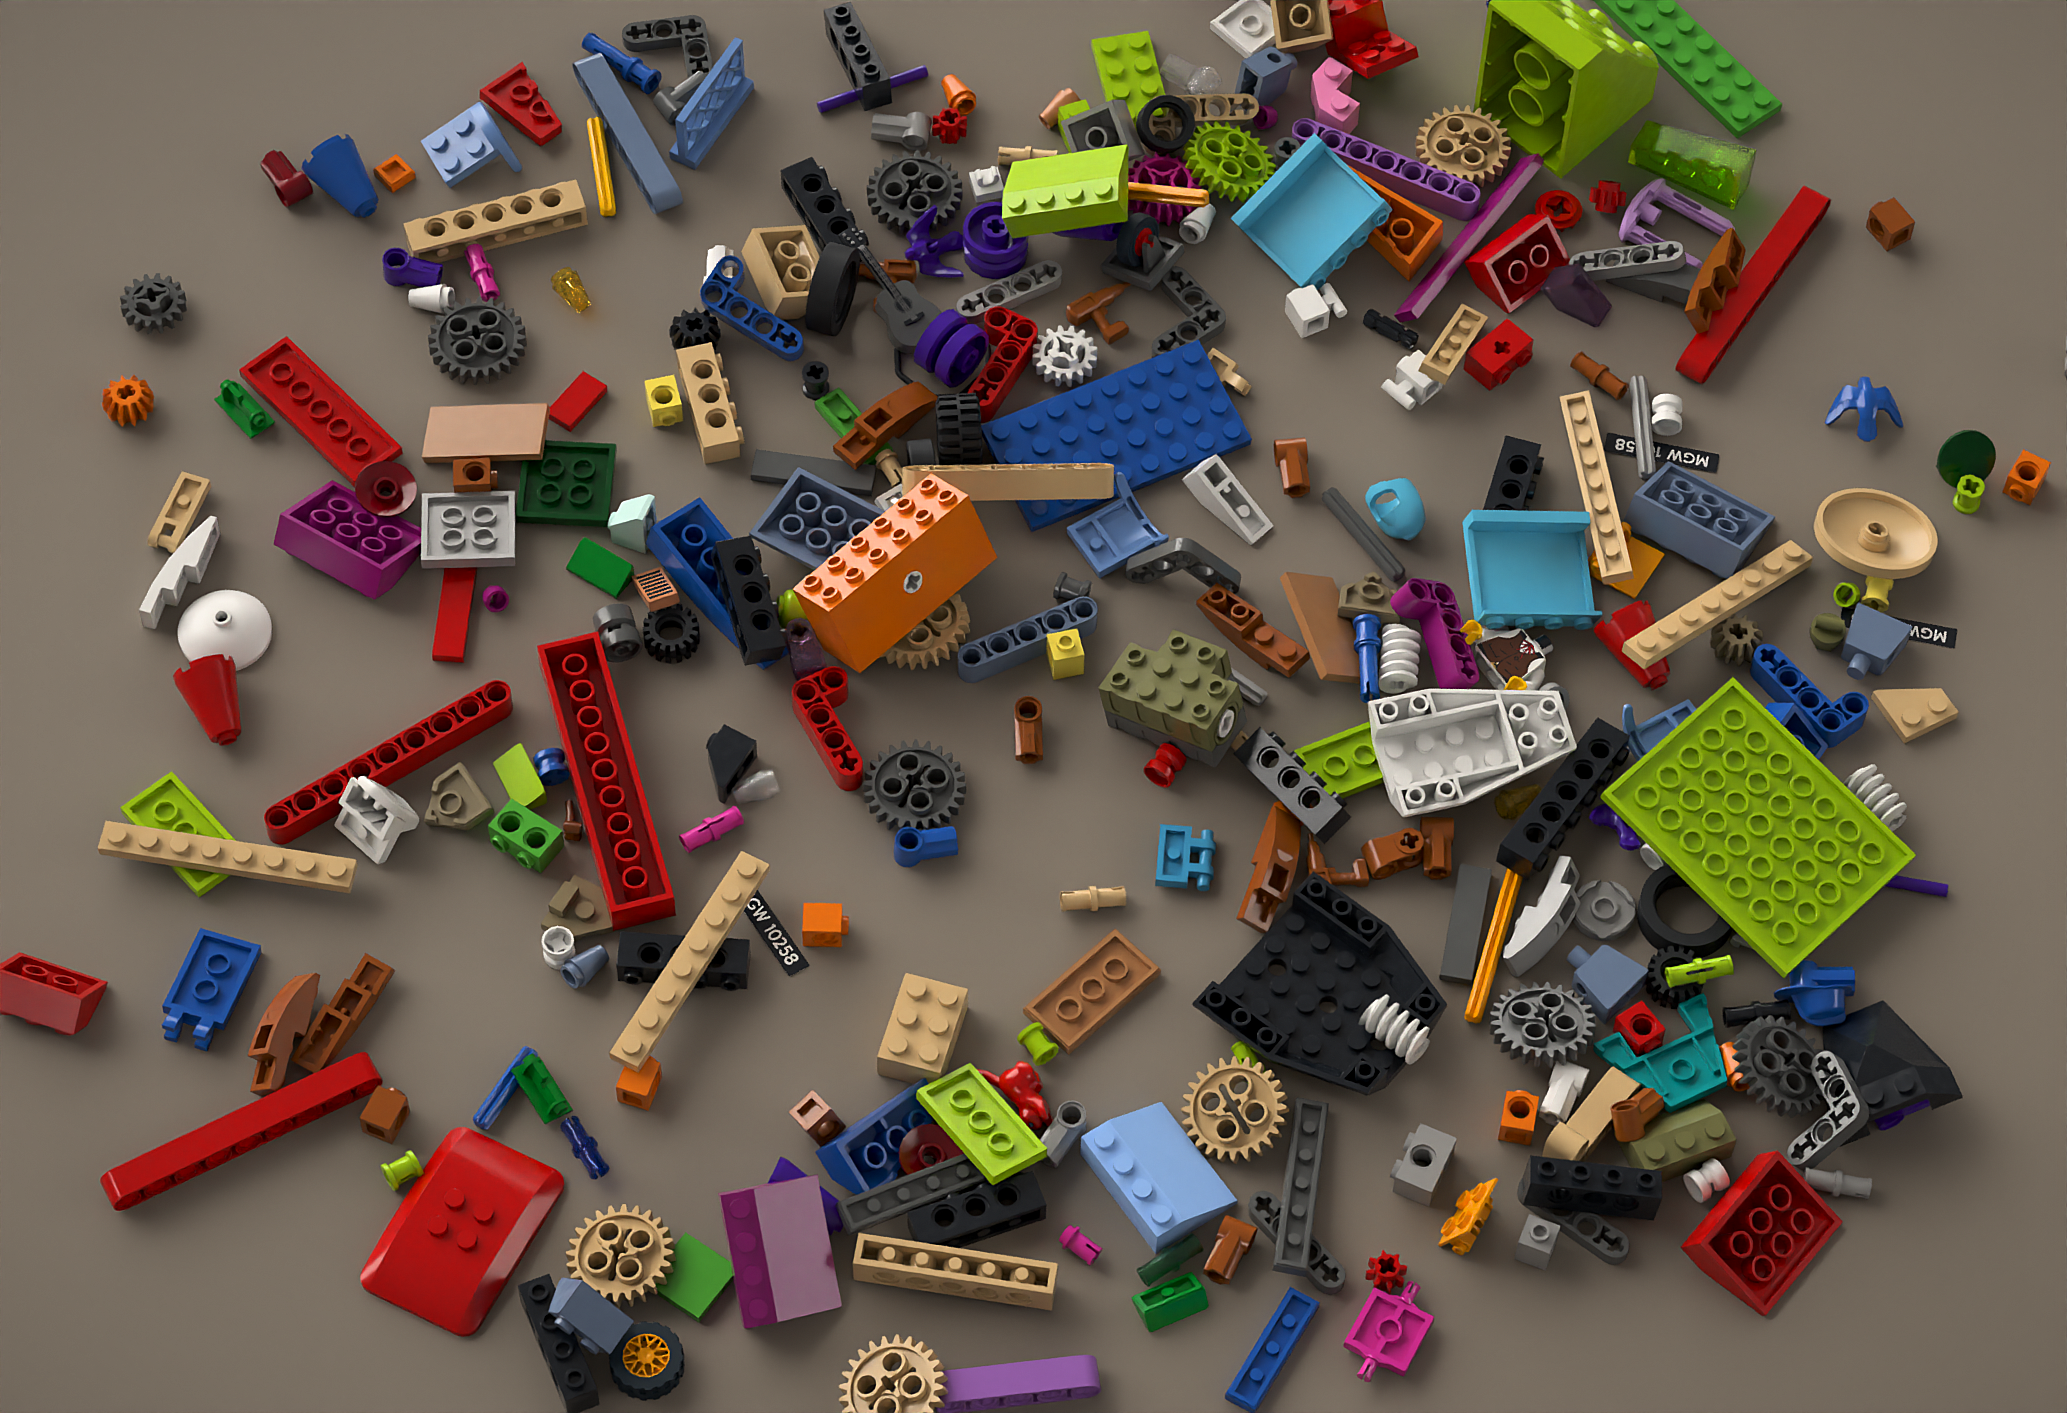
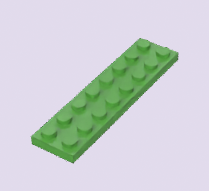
M1593 0L1635 41L1646 44L1654 52L1658 63L1737 139L1781 111L1782 103L1674 0Z

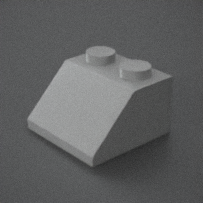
M1110 100L1061 121L1072 153L1127 144L1129 147V161L1145 155L1125 100Z

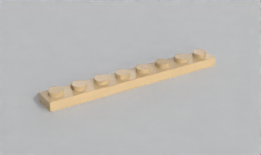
M1588 390L1560 396L1561 408L1585 510L1590 515L1591 523L1589 527L1603 585L1634 579L1590 392Z
M1789 540L1624 642L1622 652L1643 669L1648 668L1810 567L1813 556L1792 540Z
M112 821L105 822L98 845L100 855L351 893L358 867L356 859Z
M743 851L740 852L609 1052L610 1059L639 1073L769 873L770 864Z

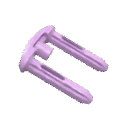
M1661 178L1651 181L1633 198L1625 212L1618 235L1621 242L1624 243L1629 240L1636 245L1666 242L1637 225L1640 219L1652 226L1655 225L1662 210L1652 205L1657 200L1720 236H1723L1729 228L1735 230V227L1728 219L1666 185V180ZM1685 252V264L1701 269L1703 263Z

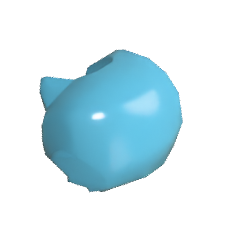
M1398 478L1382 481L1370 486L1365 501L1377 525L1386 535L1409 541L1419 534L1425 523L1426 516L1418 490L1410 480ZM1392 492L1397 497L1390 502L1376 504V500L1385 493Z

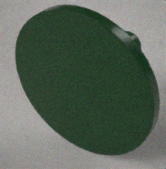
M1963 430L1957 432L1942 445L1938 454L1936 468L1941 478L1954 488H1957L1960 478L1965 475H1974L1984 481L1991 473L1995 464V447L1989 437L1980 431Z

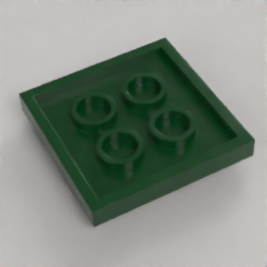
M545 440L542 460H522L516 523L608 527L617 454L616 444Z

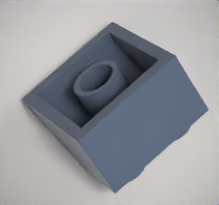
M561 1278L548 1311L557 1318L554 1321L557 1327L568 1334L576 1333L582 1338L580 1344L595 1355L598 1352L610 1354L634 1322L587 1283L577 1279Z

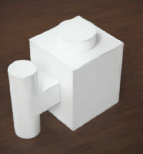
M1330 283L1324 284L1320 288L1323 294L1322 297L1313 284L1304 288H1296L1286 295L1285 313L1301 338L1328 328L1331 310L1334 311L1338 318L1347 314V309Z
M1420 350L1414 352L1410 357H1403L1396 366L1395 383L1387 379L1381 387L1407 410H1411L1415 406L1416 401L1420 405L1425 403L1442 389L1443 385L1438 381L1431 380L1427 375L1418 371L1426 357Z

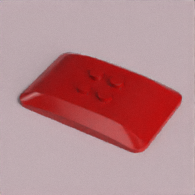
M457 1127L446 1135L424 1167V1174L418 1177L367 1260L362 1269L360 1279L363 1288L368 1293L457 1336L466 1337L475 1334L486 1319L564 1190V1178L559 1171L470 1128Z

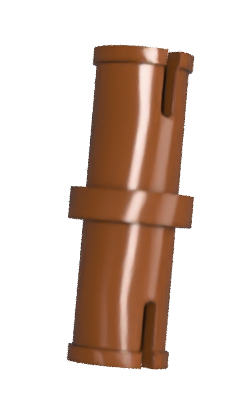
M1582 351L1578 352L1571 361L1570 367L1588 378L1592 386H1599L1616 400L1621 399L1626 394L1629 385L1609 372L1610 368L1605 364L1599 365Z

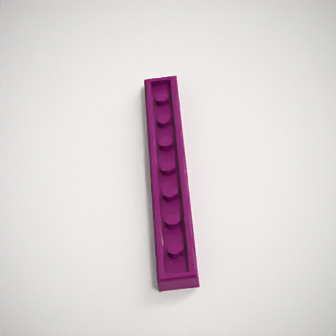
M1539 153L1521 158L1395 312L1394 317L1399 323L1418 319L1542 166L1544 159Z

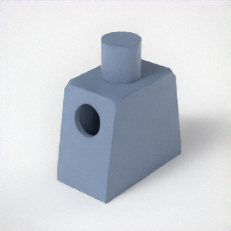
M1270 46L1244 59L1241 63L1234 94H1251L1256 98L1259 106L1269 105L1287 89L1291 70L1297 67L1295 56L1289 52L1283 54L1275 47Z
M1858 602L1841 655L1843 660L1850 663L1846 670L1847 674L1857 680H1862L1867 671L1875 675H1882L1907 645L1912 626Z
M1602 945L1592 956L1580 946H1576L1567 957V961L1577 969L1571 985L1573 990H1575L1579 997L1583 996L1585 998V1004L1592 1006V1012L1604 1024L1646 984L1649 970L1608 945Z

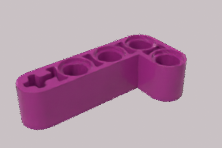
M1411 578L1391 597L1390 604L1393 610L1401 617L1419 620L1440 689H1470L1479 681L1480 676L1471 646L1465 641L1467 634L1460 632L1464 623L1452 589L1439 581L1421 578Z

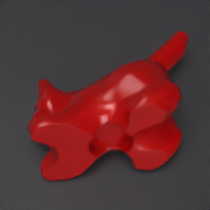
M1018 1061L1013 1068L1007 1069L1000 1076H996L988 1070L977 1069L988 1083L999 1088L1015 1103L1019 1109V1117L1030 1129L1039 1130L1042 1127V1122L1047 1126H1050L1053 1122V1117L1043 1096L1039 1095L1040 1090L1043 1088L1041 1078L1029 1063Z

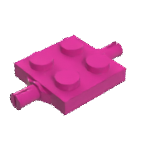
M1408 1281L1401 1296L1389 1295L1375 1287L1373 1288L1343 1345L1344 1348L1364 1358L1365 1362L1357 1374L1361 1380L1365 1375L1364 1381L1370 1382L1377 1366L1387 1368L1403 1377L1405 1376L1434 1321V1316L1418 1309L1412 1303L1421 1289L1417 1283L1413 1287L1414 1282Z

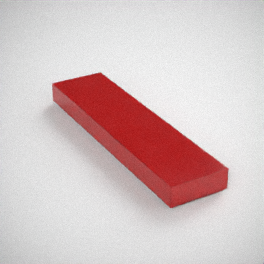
M478 567L444 569L432 649L433 661L464 663Z

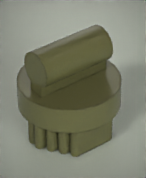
M1818 614L1813 619L1810 627V638L1815 648L1831 652L1832 649L1841 644L1846 633L1845 621L1835 614Z

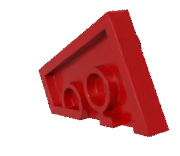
M523 62L480 90V99L540 147L562 133V123L548 101L544 100L540 95L537 84L528 76L527 68Z

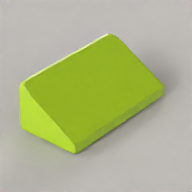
M521 743L515 745L493 762V766L510 800L514 799L529 810L547 803L545 789Z

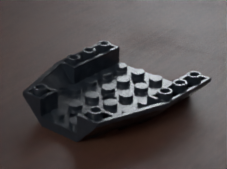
M1314 871L1294 892L1292 906L1219 985L1212 981L1192 1003L1195 1008L1269 1062L1366 1096L1386 1088L1407 1064L1405 1062L1406 1056L1399 1057L1395 1054L1396 1048L1389 1049L1387 1047L1384 1050H1376L1371 1046L1370 1043L1376 1039V1032L1369 1033L1365 1029L1366 1024H1358L1366 1009L1375 1000L1387 994L1390 996L1387 1007L1392 1006L1396 1002L1400 1004L1397 1015L1402 1014L1406 1010L1410 1012L1407 1023L1412 1022L1416 1018L1420 1020L1417 1031L1422 1030L1426 1026L1430 1028L1426 1037L1428 1039L1447 1007L1445 1000L1392 928ZM1272 965H1281L1285 968L1286 972L1283 975L1276 976L1271 974L1268 969ZM1323 1002H1332L1336 1005L1337 1009L1332 1013H1326L1320 1009L1319 1005Z

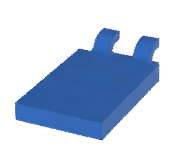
M200 928L162 1005L163 1013L168 1014L162 1024V1028L166 1030L164 1039L177 1043L183 1023L196 1027L192 1034L193 1038L197 1039L194 1044L195 1048L208 1051L214 1029L225 1030L262 953L261 945Z

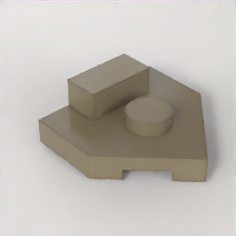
M1373 571L1365 575L1363 580L1355 584L1351 582L1341 587L1337 616L1352 618L1351 624L1353 626V620L1357 616L1362 614L1375 615L1381 620V627L1378 631L1382 632L1383 623L1399 624L1401 616L1393 610L1390 604L1391 597L1397 591L1395 589L1390 590L1381 582L1382 578Z
M459 762L434 779L431 790L432 797L429 809H426L424 822L430 826L470 830L495 813V811L464 765Z
M575 874L569 882L564 881L549 903V912L541 922V929L544 931L555 926L569 929L573 934L574 941L582 940L581 937L597 933L603 935L613 932L602 888Z

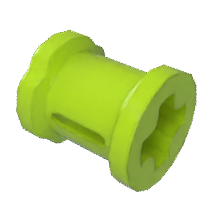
M1965 475L1960 478L1957 492L1952 501L1954 508L1960 513L1972 514L1979 509L1980 497L1985 490V484L1981 478L1974 475Z
M1040 1022L1027 1026L1017 1037L1019 1044L1025 1045L1032 1054L1033 1063L1036 1066L1050 1061L1056 1056L1059 1049L1057 1044L1051 1043L1044 1034V1028Z
M411 1150L405 1152L404 1157L389 1165L386 1163L380 1165L382 1173L393 1191L398 1190L400 1184L415 1176L420 1177L424 1174L416 1156Z

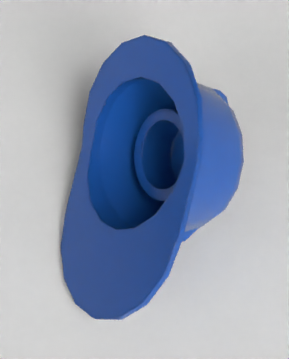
M1842 984L1830 986H1790L1776 990L1774 998L1779 1001L1787 999L1789 1003H1794L1800 1017L1805 1022L1814 1026H1828L1845 1021V996L1852 991V987Z

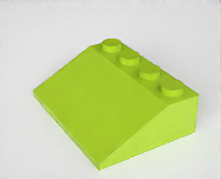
M1128 145L1012 162L1002 200V219L1011 237L1019 238L1128 221Z

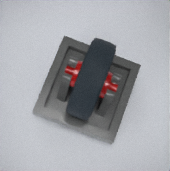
M1138 212L1132 214L1128 221H1125L1117 237L1116 248L1101 264V268L1104 274L1151 291L1185 251L1182 243L1159 235V224L1155 218Z

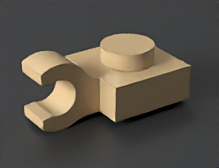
M1212 348L1207 356L1223 386L1225 387L1228 384L1234 390L1246 396L1252 386L1248 384V381L1235 373L1239 368L1238 364L1215 348Z

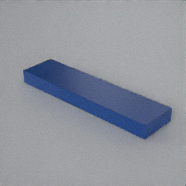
M1292 1287L1289 1288L1225 1393L1226 1400L1250 1413H1256L1318 1310L1320 1302Z

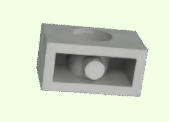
M1420 1123L1416 1133L1410 1132L1405 1141L1403 1151L1407 1153L1403 1161L1397 1159L1390 1175V1178L1395 1179L1392 1192L1429 1207L1453 1157L1457 1138ZM1422 1160L1427 1162L1429 1165L1426 1167H1420L1416 1165L1414 1162Z

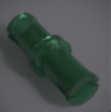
M1191 1233L1171 1248L1165 1247L1161 1249L1160 1255L1136 1270L1143 1283L1149 1287L1153 1282L1170 1271L1175 1273L1180 1270L1181 1264L1198 1253L1203 1252L1204 1249L1199 1239Z

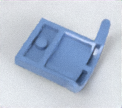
M482 102L474 104L421 140L445 183L450 188L500 154L514 172L522 170L521 163Z
M1117 472L1114 475V482L1120 499L1067 527V535L1099 578L1127 564L1130 557L1162 545L1169 540L1168 534H1161L1147 518L1136 501L1122 472Z
M1689 699L1637 726L1634 721L1632 706L1630 704L1623 706V731L1630 735L1628 746L1637 762L1696 710Z

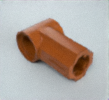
M1303 437L1274 440L1276 467L1280 468L1284 495H1289L1291 498L1302 497L1310 492L1306 439Z
M1023 696L1017 700L1014 706L1015 759L1023 764H1035L1037 761L1043 760L1042 704L1033 696ZM1024 713H1032L1035 716L1032 718H1025L1021 715Z
M1421 816L1420 832L1424 838L1423 875L1428 876L1431 880H1442L1445 877L1451 876L1452 872L1451 846H1453L1454 819L1453 817Z
M1643 1088L1630 1100H1622L1611 1105L1610 1109L1616 1140L1630 1142L1644 1137V1126L1665 1107L1663 1096L1659 1095L1654 1088Z
M1226 1215L1217 1232L1216 1244L1205 1264L1203 1274L1217 1284L1229 1285L1243 1255H1247L1250 1251L1258 1228Z

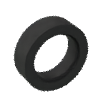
M829 242L825 246L816 265L809 289L805 313V323L808 330L830 336H837L841 331L850 311L857 286L860 268V253L858 249L834 242Z
M1666 864L1655 870L1648 877L1642 888L1637 909V919L1642 934L1657 950L1663 948L1665 953L1668 946H1674L1675 952H1678L1679 946L1685 947L1683 952L1685 954H1688L1690 950L1695 952L1693 959L1713 954L1726 943L1732 931V927L1719 914L1717 921L1709 929L1695 934L1675 931L1668 927L1659 917L1656 901L1664 892L1675 887H1690Z

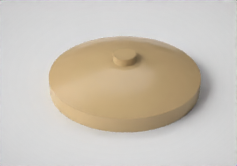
M1853 488L1831 494L1819 506L1814 521L1815 536L1829 556L1855 572L1876 578L1900 579L1922 572L1931 563L1938 543L1937 533L1933 524L1921 510L1896 495L1875 489Z

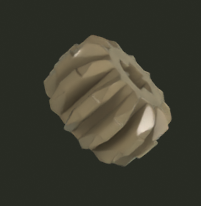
M1734 613L1730 616V619L1726 618L1712 627V637L1709 643L1710 648L1715 649V658L1724 656L1726 665L1733 660L1740 666L1743 660L1749 663L1752 662L1755 650L1758 646L1762 645L1763 631L1758 630L1757 621L1748 622L1747 614L1742 618H1738Z

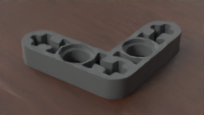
M688 15L633 22L626 25L622 30L623 45L632 52L682 46L687 78L697 72V67H702L705 76L713 68L706 24L699 16ZM689 28H695L696 32H691ZM663 29L672 32L669 37L665 38L656 35L658 31ZM677 29H680L679 35H677ZM632 35H638L639 39H633ZM697 48L702 49L704 54L694 57L689 52Z
M1172 266L1162 278L1161 287L1164 293L1188 318L1154 339L1152 343V358L1166 353V350L1169 348L1173 350L1196 340H1199L1201 345L1220 334L1225 328L1226 314L1224 310L1185 269ZM1190 296H1196L1202 302L1198 305H1190L1185 300ZM1190 330L1195 332L1197 337L1187 340L1181 336V333Z
M1189 538L1171 540L1134 555L1127 561L1125 576L1134 583H1149L1183 569L1209 588L1219 583L1234 594L1238 593L1240 588L1241 574L1236 569Z
M1827 1050L1818 1053L1811 1063V1071L1831 1109L1797 1137L1787 1150V1159L1790 1164L1803 1171L1805 1167L1810 1169L1816 1167L1861 1129L1869 1118V1108L1844 1061ZM1828 1068L1830 1072L1833 1073L1832 1076L1826 1073L1828 1071ZM1845 1083L1844 1092L1839 1097H1835L1836 1088L1840 1084ZM1833 1126L1832 1136L1828 1140L1823 1141L1824 1132L1827 1128Z

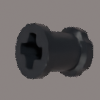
M812 361L807 363L802 369V379L805 381L802 386L803 394L815 401L827 395L830 390L827 381L829 370L824 363Z

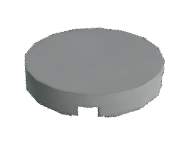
M1595 880L1583 885L1577 891L1576 895L1581 904L1573 918V922L1579 931L1589 938L1599 941L1615 940L1624 936L1632 927L1636 914L1635 901L1629 891L1620 884L1612 881L1607 883Z

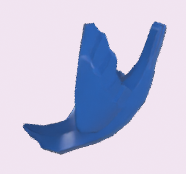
M1866 376L1860 377L1858 387L1846 385L1842 388L1825 420V424L1829 425L1839 419L1843 412L1849 409H1857L1860 416L1857 436L1864 442H1870V440L1875 439L1877 436V410H1884L1889 414L1896 426L1899 428L1903 427L1900 412L1889 389L1886 386L1873 388L1870 378Z

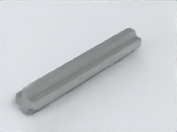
M1633 376L1630 382L1638 475L1642 480L1650 479L1656 473L1647 379L1644 376Z

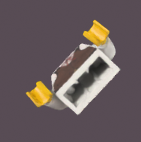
M1468 620L1460 629V632L1468 634L1465 638L1467 644L1477 643L1474 652L1476 665L1496 690L1538 691L1545 677L1546 659L1544 655L1553 650L1552 643L1546 635H1541L1531 640L1523 629L1518 628L1512 631L1489 630L1482 628L1475 620Z

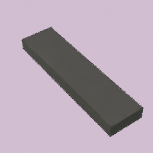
M756 449L751 470V480L785 485L797 468L800 467L851 494L872 497L877 472L876 465L862 464L855 470L845 461Z
M1460 864L1439 980L1471 985L1492 869Z

